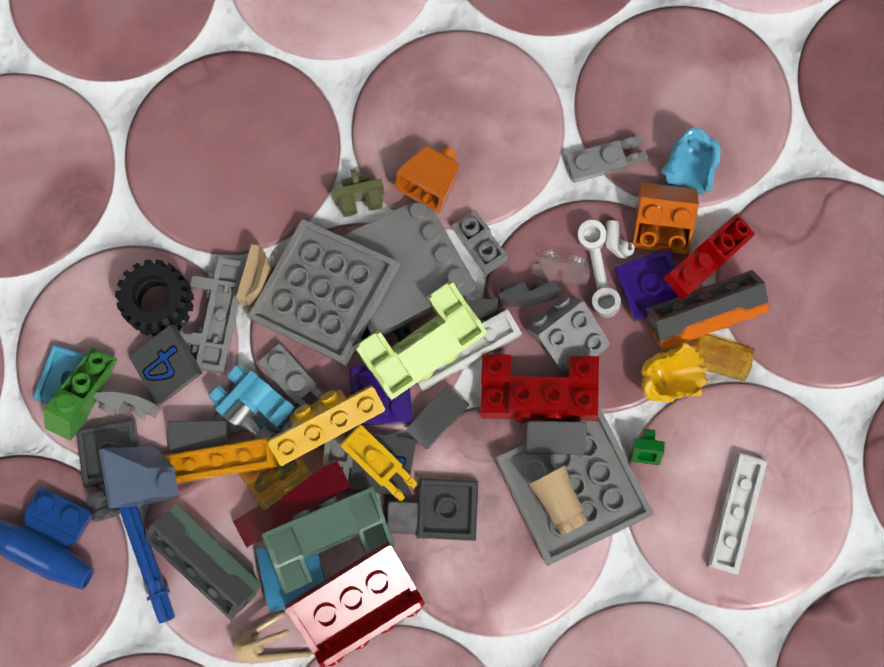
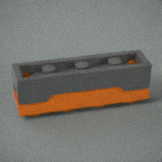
M753 270L695 290L683 300L680 297H676L646 308L652 338L661 350H665L693 339L702 338L706 334L717 330L729 328L747 319H754L761 314L769 312V305L767 303L765 282Z

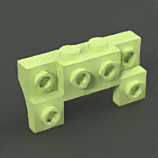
M449 280L426 296L437 316L393 347L389 346L379 330L353 346L368 370L372 372L386 396L391 400L418 381L429 379L434 374V370L441 365L453 362L458 357L457 354L487 334L481 321L466 303L452 281Z

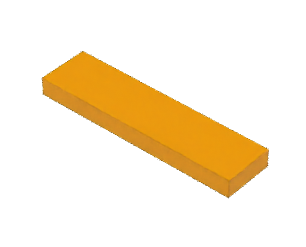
M272 437L163 455L174 466L177 484L277 467V460L267 443L268 439Z

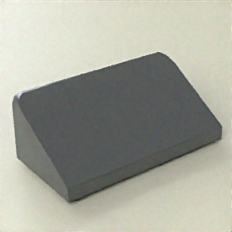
M168 421L170 453H180L229 444L230 424L227 421Z
M528 421L525 425L526 454L585 455L586 422Z

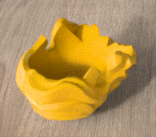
M683 343L676 349H670L668 352H659L645 361L641 369L643 376L641 387L646 398L652 401L670 403L683 396H701V388L709 380L706 378L707 374L704 373L707 370L706 366L700 365L704 362V358L700 356L701 352L696 351L694 345Z

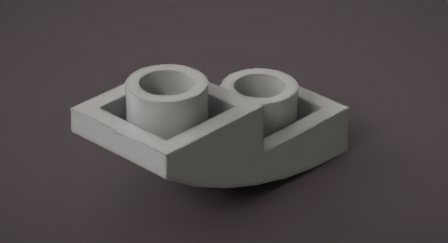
M475 210L451 225L464 247L485 275L509 260L508 254L495 240L490 228Z
M96 392L92 397L100 402L99 409L113 416L116 411L126 415L129 409L130 412L144 419L147 414L156 418L161 409L153 402L126 393Z

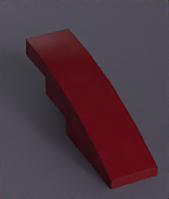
M336 460L234 520L233 523L246 548L262 540L261 534L293 521L292 517L304 510L311 512L317 509L325 501L350 489L351 485Z

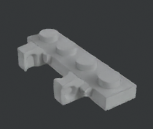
M218 257L215 273H209L208 278L192 275L190 288L193 291L202 289L207 293L206 298L209 299L206 317L203 328H199V333L186 334L181 330L180 334L186 345L193 347L192 353L197 354L196 362L203 371L225 374L239 307L236 296L246 262Z

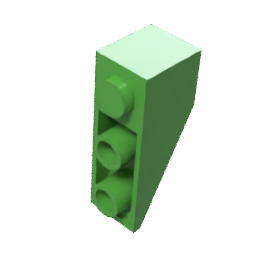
M91 347L43 409L45 429L71 441L87 420L97 401L92 397L96 392H101L117 363V358Z

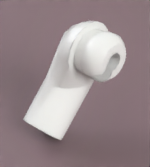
M606 221V248L618 258L627 259L634 253L633 243H628L619 237L618 221Z

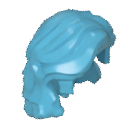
M700 128L688 129L682 137L673 143L670 159L661 170L666 175V184L668 186L697 189L699 195L712 190L713 178L715 176L714 169L720 163L721 153L720 145L716 138H711L706 131Z

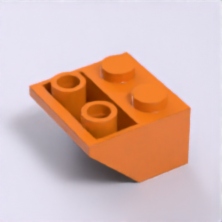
M640 182L632 240L634 248L656 251L669 249L672 253L689 254L699 206L697 189Z

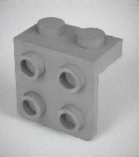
M571 294L558 298L552 308L536 315L531 320V324L525 328L532 338L542 343L565 377H569L570 355L598 356L610 344L585 302Z

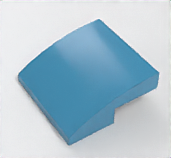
M266 548L256 549L270 613L285 609L284 605L325 581L320 556L316 554L305 559L313 582L284 595L272 568L273 565Z

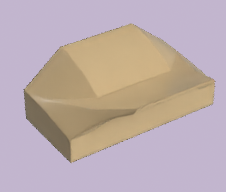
M251 244L236 296L240 305L254 306L273 272L266 253L258 245Z

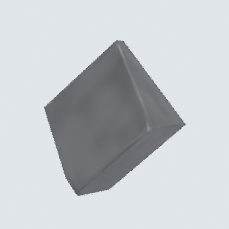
M388 502V529L390 533L417 534L418 503Z

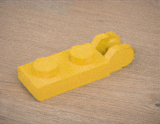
M361 424L340 444V447L400 502L405 498L403 492L389 481L396 472L409 487L414 489L418 485L402 468L403 465Z

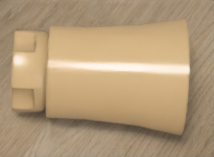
M565 465L528 484L546 509L553 524L557 525L561 535L567 534L588 522L571 485Z

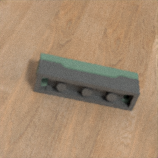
M177 504L150 525L145 540L229 620L234 618L255 598L262 586L257 577L252 572L247 571L231 552L226 551L219 545L211 533L203 530L193 520L192 516L188 512L183 511Z

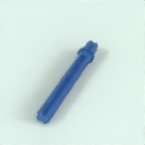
M118 507L149 595L147 601L151 600L159 623L170 621L175 618V613L168 596L170 589L166 590L152 547L145 540L147 533L138 507Z

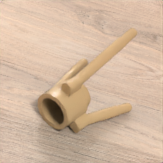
M280 612L256 627L242 632V637L233 640L238 661L242 663L249 660L251 665L261 661L310 657L312 653L311 651L259 654L264 651V644L290 634V631L286 629L263 638L255 635L285 616L284 612Z

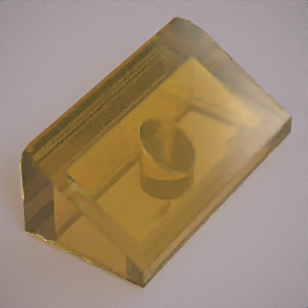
M709 334L696 339V351H700V356L704 358V362L700 365L706 366L707 371L740 381L747 379L752 368L755 348Z

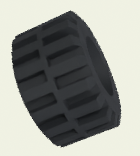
M156 259L155 264L151 260H144L143 266L139 263L132 265L134 267L132 272L126 270L123 273L126 277L125 280L119 279L117 285L121 288V291H115V297L119 300L116 305L117 309L121 312V316L133 328L147 336L150 333L155 337L169 325H176L177 329L180 330L182 328L180 323L183 320L188 322L190 316L187 313L188 311L193 312L194 305L191 303V300H194V294L190 290L188 281L172 264L168 263L166 265L163 260ZM155 286L169 287V298L162 308L153 312L142 310V298L149 289Z

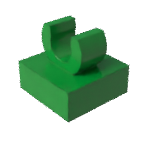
M643 429V436L634 440L630 462L660 465L664 454L665 441L655 440V430Z

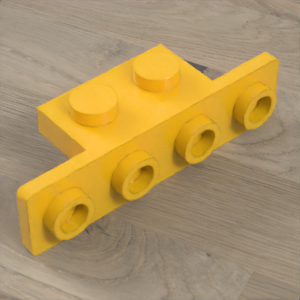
M372 385L347 398L342 389L337 391L331 390L323 394L320 400L313 404H305L298 407L294 414L289 416L293 427L268 439L267 443L279 465L283 466L384 412L385 407Z

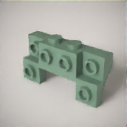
M373 487L340 501H337V498L327 500L320 505L321 509L312 513L309 510L299 512L292 517L293 521L261 534V539L284 595L313 582L305 559L355 537H358L365 555L386 542H389L392 547L395 546L385 521L380 501Z

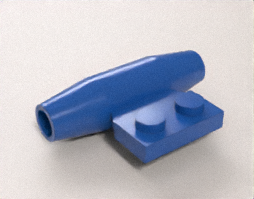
M40 487L25 511L24 526L0 520V555L47 580L83 590L89 584L94 574V568L67 549V547L79 541L92 519V512Z

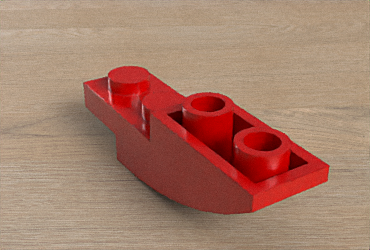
M736 213L680 261L664 277V280L683 300L716 269L728 261L755 233Z

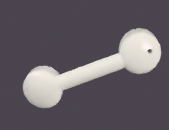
M587 220L579 227L578 241L583 249L589 251L597 286V291L592 297V308L598 316L610 318L618 313L621 298L617 291L608 288L600 250L606 241V230L601 222Z

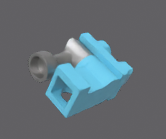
M238 365L227 376L237 385L236 388L228 394L221 386H217L209 394V398L217 407L215 410L233 426L242 427L254 436V439L274 437L276 435V432L269 426L262 428L254 420L253 416L258 411L281 431L290 421L289 416L294 414L296 407L279 395L253 371L249 373Z

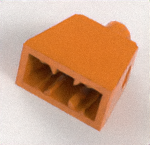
M444 146L440 152L430 147H424L398 169L394 188L412 199L424 203L426 207L440 214L457 178L459 164L454 161L457 157L456 152L448 146Z

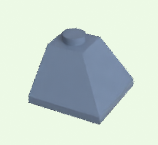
M154 446L102 448L99 450L108 508L161 504L179 496L174 466Z

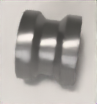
M105 490L86 498L87 504L92 507L93 513L91 518L93 522L103 521L120 514L119 508H108Z

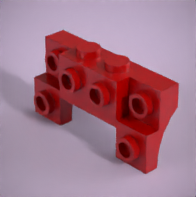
M482 354L480 406L482 419H515V421L520 423H527L533 420L562 422V420L598 421L599 356L570 355L569 377L511 376L512 356L509 354Z

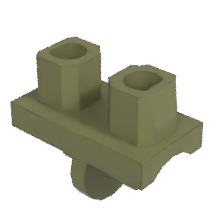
M356 168L350 169L352 177L341 180L343 187L332 189L335 204L339 206L343 217L357 214L355 202L365 199L369 211L383 208L382 195H385L382 179L370 180L369 174L357 176Z

